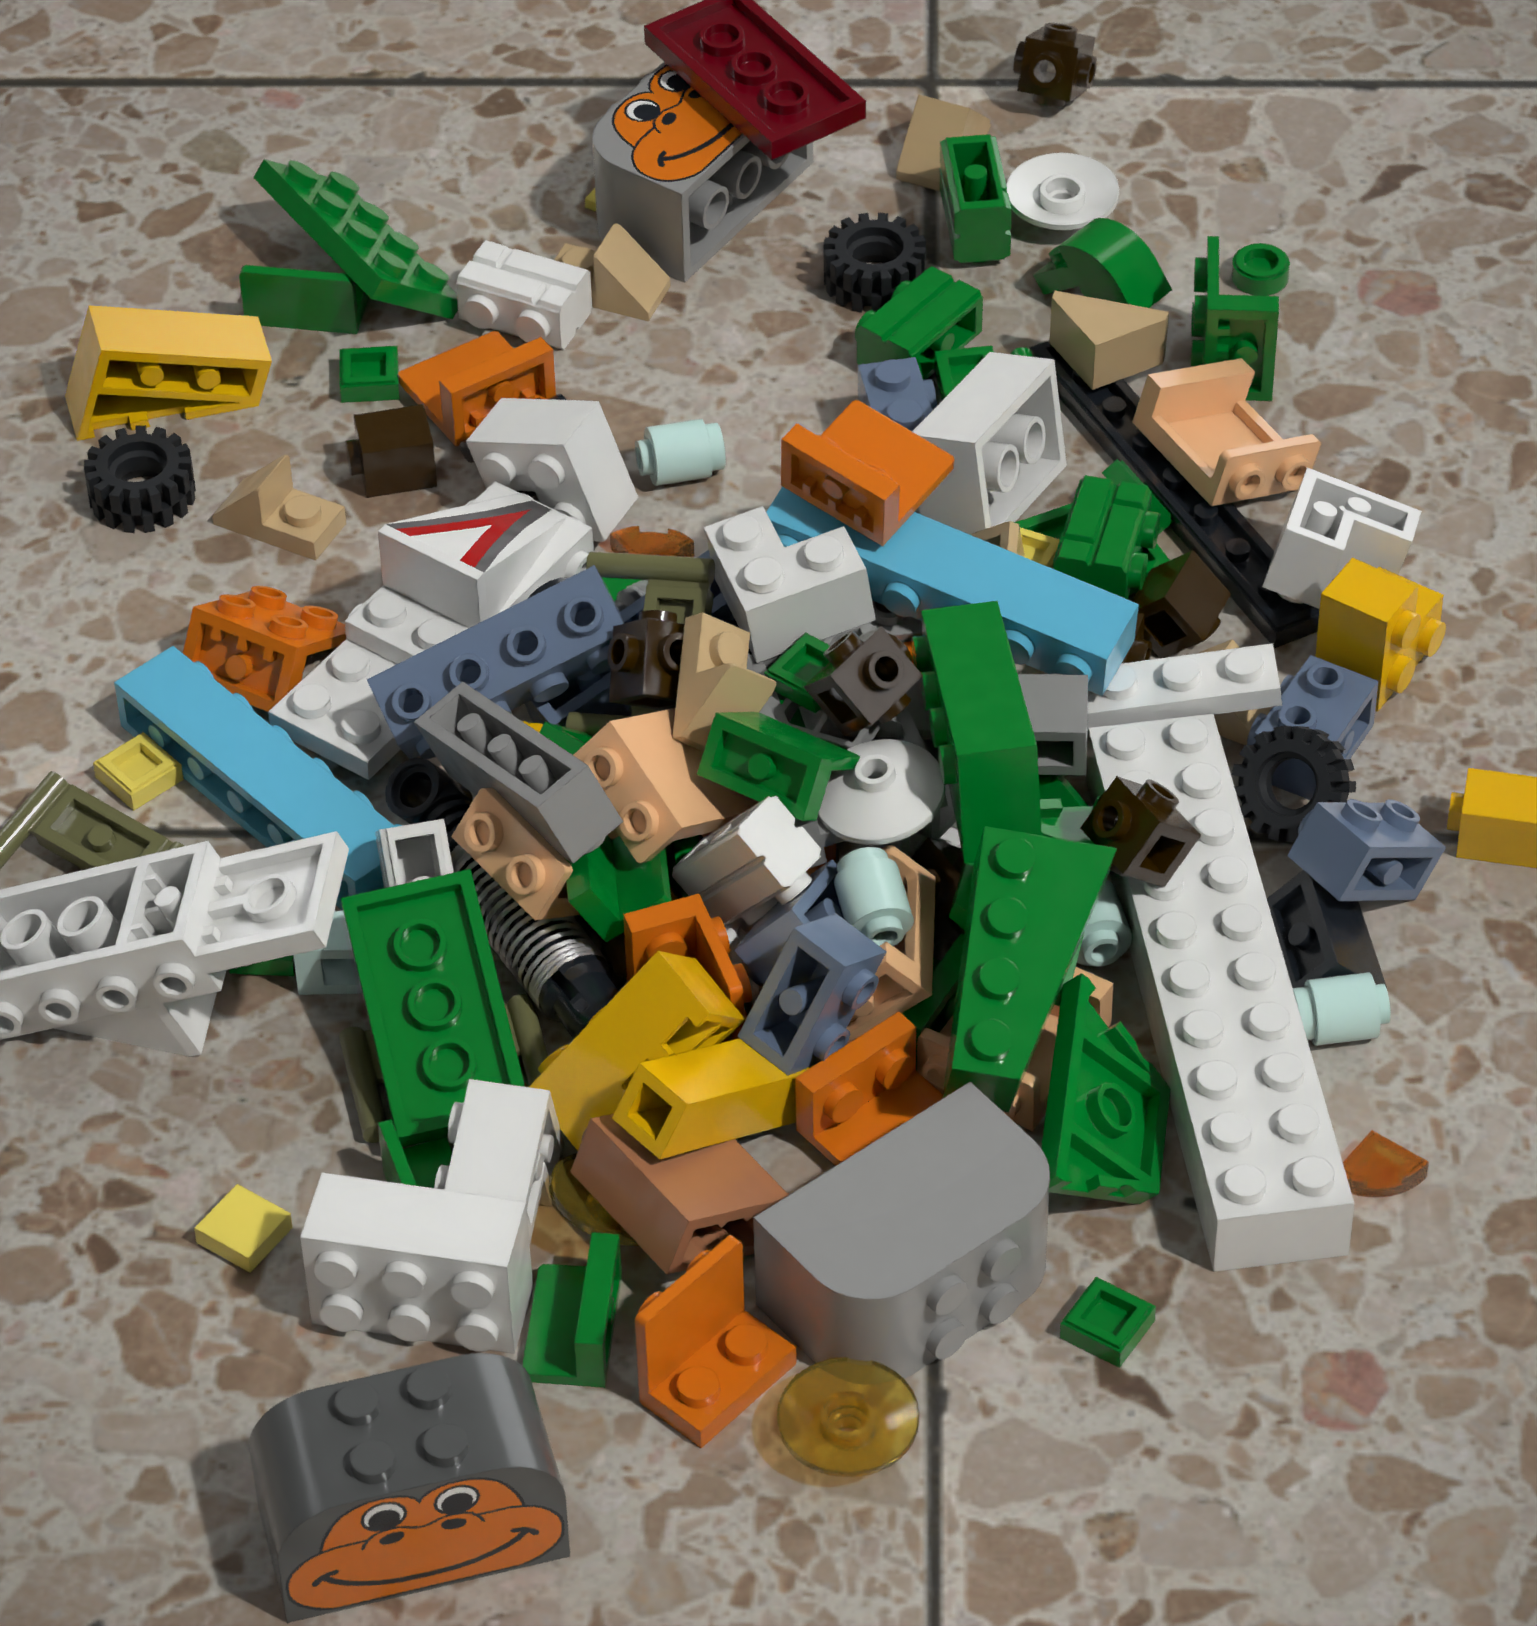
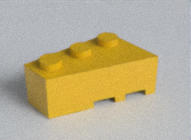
M88 305L65 393L76 440L95 438V429L130 423L131 430H136L135 426L146 425L147 428L150 427L149 419L184 413L186 420L259 406L272 363L259 317Z
M657 951L612 1000L591 1018L588 1025L570 1044L560 1047L540 1064L538 1070L541 1075L529 1087L550 1090L560 1130L578 1151L583 1133L588 1127L590 1119L614 1114L639 1063L719 1044L746 1019L697 959Z

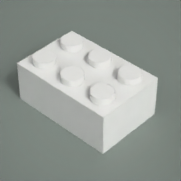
M989 352L912 431L954 456V469L917 508L916 513L967 534H972L1008 521L1015 523L1067 466L1054 359Z
M321 1173L300 1237L312 1324L328 1326L343 1332L356 1330L396 1336L399 1339L411 1342L424 1340L458 1345L478 1352L492 1350L515 1354L533 1291L527 1206L525 1201Z

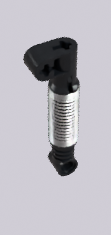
M416 757L406 760L396 767L389 777L385 789L386 803L389 809L409 824L444 819L453 872L471 869L489 945L529 995L536 1007L549 1020L561 1022L572 1038L575 1039L588 1025L591 1018L620 991L612 982L613 969L608 964V960L573 916L535 921L451 837L473 802L471 792L449 777L445 770L427 759Z

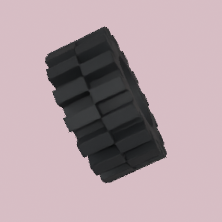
M878 212L877 220H870L868 213L858 214L857 223H854L848 217L841 220V228L834 225L829 230V238L825 237L824 285H826V292L830 297L836 295V303L842 307L851 301L852 311L862 313L864 306H871V310L878 311L891 300L895 289L900 283L905 280L912 282L926 270L924 235L919 236V228L914 223L906 227V219L897 216L893 222L888 221V213ZM869 262H881L882 264H868V263H869Z
M146 425L135 426L136 434L130 435L127 434L125 428L115 430V440L105 435L98 439L99 448L91 446L87 452L88 460H84V473L90 509L93 508L94 516L99 521L105 518L106 526L114 530L122 522L123 530L127 533H134L136 525H144L145 533L155 531V522L160 521L165 528L173 525V514L183 518L188 513L187 505L193 506L195 501L196 488L192 458L187 443L182 444L181 437L175 433L167 438L166 429L156 427L152 434H147ZM136 477H153L151 479L139 482L127 481Z
M1303 726L1274 727L1273 731L1259 733L1254 737L1256 742L1253 745H1245L1239 753L1244 757L1242 764H1234L1231 775L1239 776L1238 786L1234 787L1237 797H1240L1242 803L1240 808L1243 818H1249L1252 821L1249 827L1257 833L1268 834V839L1294 842L1299 835L1298 829L1301 821L1308 812L1314 809L1317 802H1347L1349 793L1356 792V781H1350L1348 773L1355 769L1352 760L1344 759L1341 754L1346 749L1339 741L1329 740L1328 733ZM1292 758L1305 762L1312 769L1316 780L1313 797L1306 805L1298 809H1290L1283 806L1276 799L1272 791V777L1276 768L1282 762Z

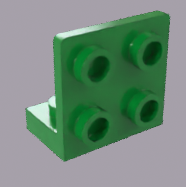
M1207 236L1206 257H1195L1194 292H1201L1204 295H1195L1194 302H1192L1191 337H1202V340H1192L1191 367L1242 358L1255 371L1245 401H1272L1279 296L1219 295V236Z

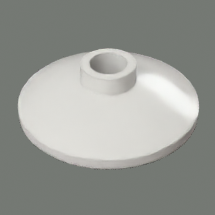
M1051 153L1031 158L1020 164L1008 178L1007 193L1009 194L1012 210L1023 220L1046 229L1075 230L1083 228L1095 218H1106L1113 212L1119 200V184L1112 171L1097 160L1072 153Z
M880 739L855 745L847 750L859 755V762L856 764L855 769L831 771L818 814L820 820L829 831L839 838L852 843L882 845L903 840L928 825L937 815L943 804L946 788L942 783L940 765L927 750L907 741Z

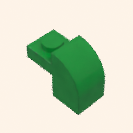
M1108 218L1093 219L1059 246L1055 247L1048 254L1051 261L1033 274L1043 295L1054 291L1079 287L1083 296L1150 308L1172 291L1157 259L1147 244L1130 228Z

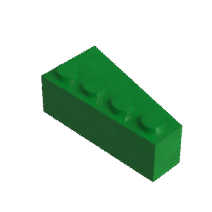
M998 601L921 610L923 635L912 637L914 666L923 675L920 678L923 705L925 711H929L934 748L938 747L943 785H949L964 863L974 862L984 826L1042 835L1037 743Z
M984 826L973 866L942 1099L971 1082L1003 1112L1009 1113L1073 957L1084 935L1091 914L1102 892L1117 848Z

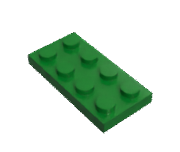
M263 159L253 178L371 299L449 319L455 317L458 312L457 293L447 284L449 276L437 266L424 261L417 254L419 246L409 237L394 231L387 224L389 216L377 206L364 201L357 194L360 188L353 180L333 171L328 176L317 174L308 166L294 160H290L287 165Z
M471 869L342 897L341 903L389 1107L401 1146L406 1147L448 1137L451 1109L455 1102L464 1103L469 1079L525 1087Z

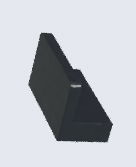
M1304 870L1267 898L1292 988L1304 987L1305 981L1310 979L1367 972L1371 973L1375 985L1385 984L1386 986L1359 901H1338Z

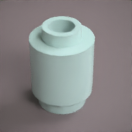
M703 419L645 427L644 440H637L635 442V454L639 473L641 476L650 475L654 486L710 478L712 471L725 469L724 440L717 422L705 424Z
M877 847L860 848L846 854L837 864L838 874L834 880L844 920L879 946L885 942L892 946L897 945L914 924V918L897 863L889 859L888 854L883 849Z
M1107 879L1084 932L1077 963L1081 965H1109L1122 956L1132 942V933L1114 885Z
M1370 972L1310 979L1305 981L1304 987L1293 988L1307 1040H1311L1314 1046L1378 1038L1381 1024L1390 1022L1391 1011L1387 988L1385 984L1375 985Z

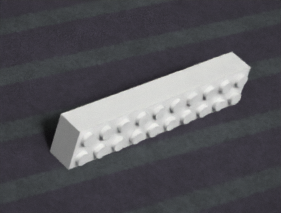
M1214 714L1088 728L1086 784L1092 806L1097 797L1101 796L1108 789L1116 776L1142 785L1147 779H1150L1166 787L1178 798L1179 804L1176 806V809L1201 834V837L1165 887L1130 876H1121L1111 870L1109 872L1132 933V942L1129 949L1162 1076L1171 1089L1169 1103L1213 1272L1349 1255L1354 1200Z

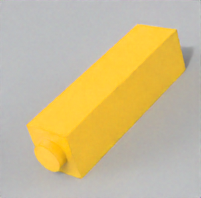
M1468 768L1465 792L1451 793L1447 830L1459 831L1456 858L1537 868V777Z
M740 1038L641 1062L638 1064L612 1119L658 1159L671 1157L796 1123L795 1077L809 1068L788 1076Z

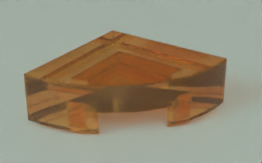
M631 526L610 533V547L614 553L677 557L695 556L694 541L677 530L668 529V534L640 532L639 526Z
M1371 1130L1343 1161L1352 1195L1376 1198L1401 1194L1416 1187L1427 1178L1429 1161Z

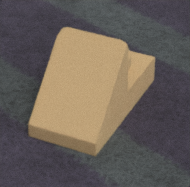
M617 223L613 224L596 251L565 243L554 259L590 272L593 308L648 322L671 287L670 277L632 236Z
M286 454L244 478L212 515L214 525L315 561L347 524L345 506L293 488L290 457Z
M703 612L685 618L672 739L704 751L715 713H759L774 692L777 682L747 669L750 632Z

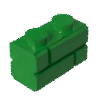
M986 134L948 137L940 141L941 168L939 188L954 260L960 263H979L989 260H1001L1011 256L1010 229L1012 208L1009 194L1007 193V185L996 137Z
M933 266L926 269L912 282L908 280L903 281L895 289L890 301L878 311L869 310L860 318L855 329L857 364L862 365L916 357L922 378L926 380L935 372L934 351L964 348L982 332L983 296L980 290L961 280L954 282L951 275Z
M1088 475L1080 479L1053 560V569L1125 599H1128L1130 589L1142 590L1148 563V554L1142 553L1143 548H1155L1161 518L1160 513L1151 511L1152 491H1150L1148 485L1124 481L1114 485L1112 479Z

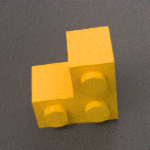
M1352 557L1321 593L1315 657L1378 680L1375 709L1378 712L1394 692L1400 694L1407 688L1413 677L1415 667L1425 655L1433 656L1439 649L1446 632V624L1441 621L1444 595L1386 569L1373 567Z

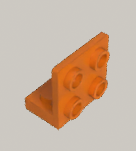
M492 331L403 369L398 373L401 387L418 405L424 404L428 417L455 446H459L462 441L470 437L501 398L549 399L556 395L553 349L542 337L513 348L499 332Z
M859 400L852 401L821 435H816L796 423L781 439V486L882 547L954 469L953 455Z
M253 586L249 592L238 595L223 594L219 596V600L193 606L183 654L193 662L199 661L210 670L214 679L232 694L239 693L250 705L268 712L301 682L307 655L338 647L346 640L345 624L338 622L339 616L332 610L318 606L300 607L287 602V595L278 589L266 586Z
M699 893L623 914L627 982L657 951L695 958L743 1017L747 1019L748 1015L744 1009V1004L752 1001V990L747 972L742 963L732 964L728 956L730 954V944L724 923L719 916L710 918ZM744 1022L721 1043L739 1039L737 1036Z
M898 1011L828 1056L824 1061H820L795 1077L796 1130L836 1166L942 1100L943 1094L916 1071V1026Z
M732 1235L727 1236L712 1250H704L699 1253L689 1264L686 1272L665 1291H658L650 1295L643 1302L635 1317L639 1403L700 1448L704 1447L797 1364L796 1346L745 1310L743 1244Z

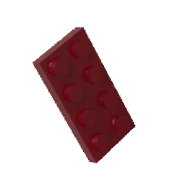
M703 0L644 26L645 45L771 160L866 119V100L754 0Z

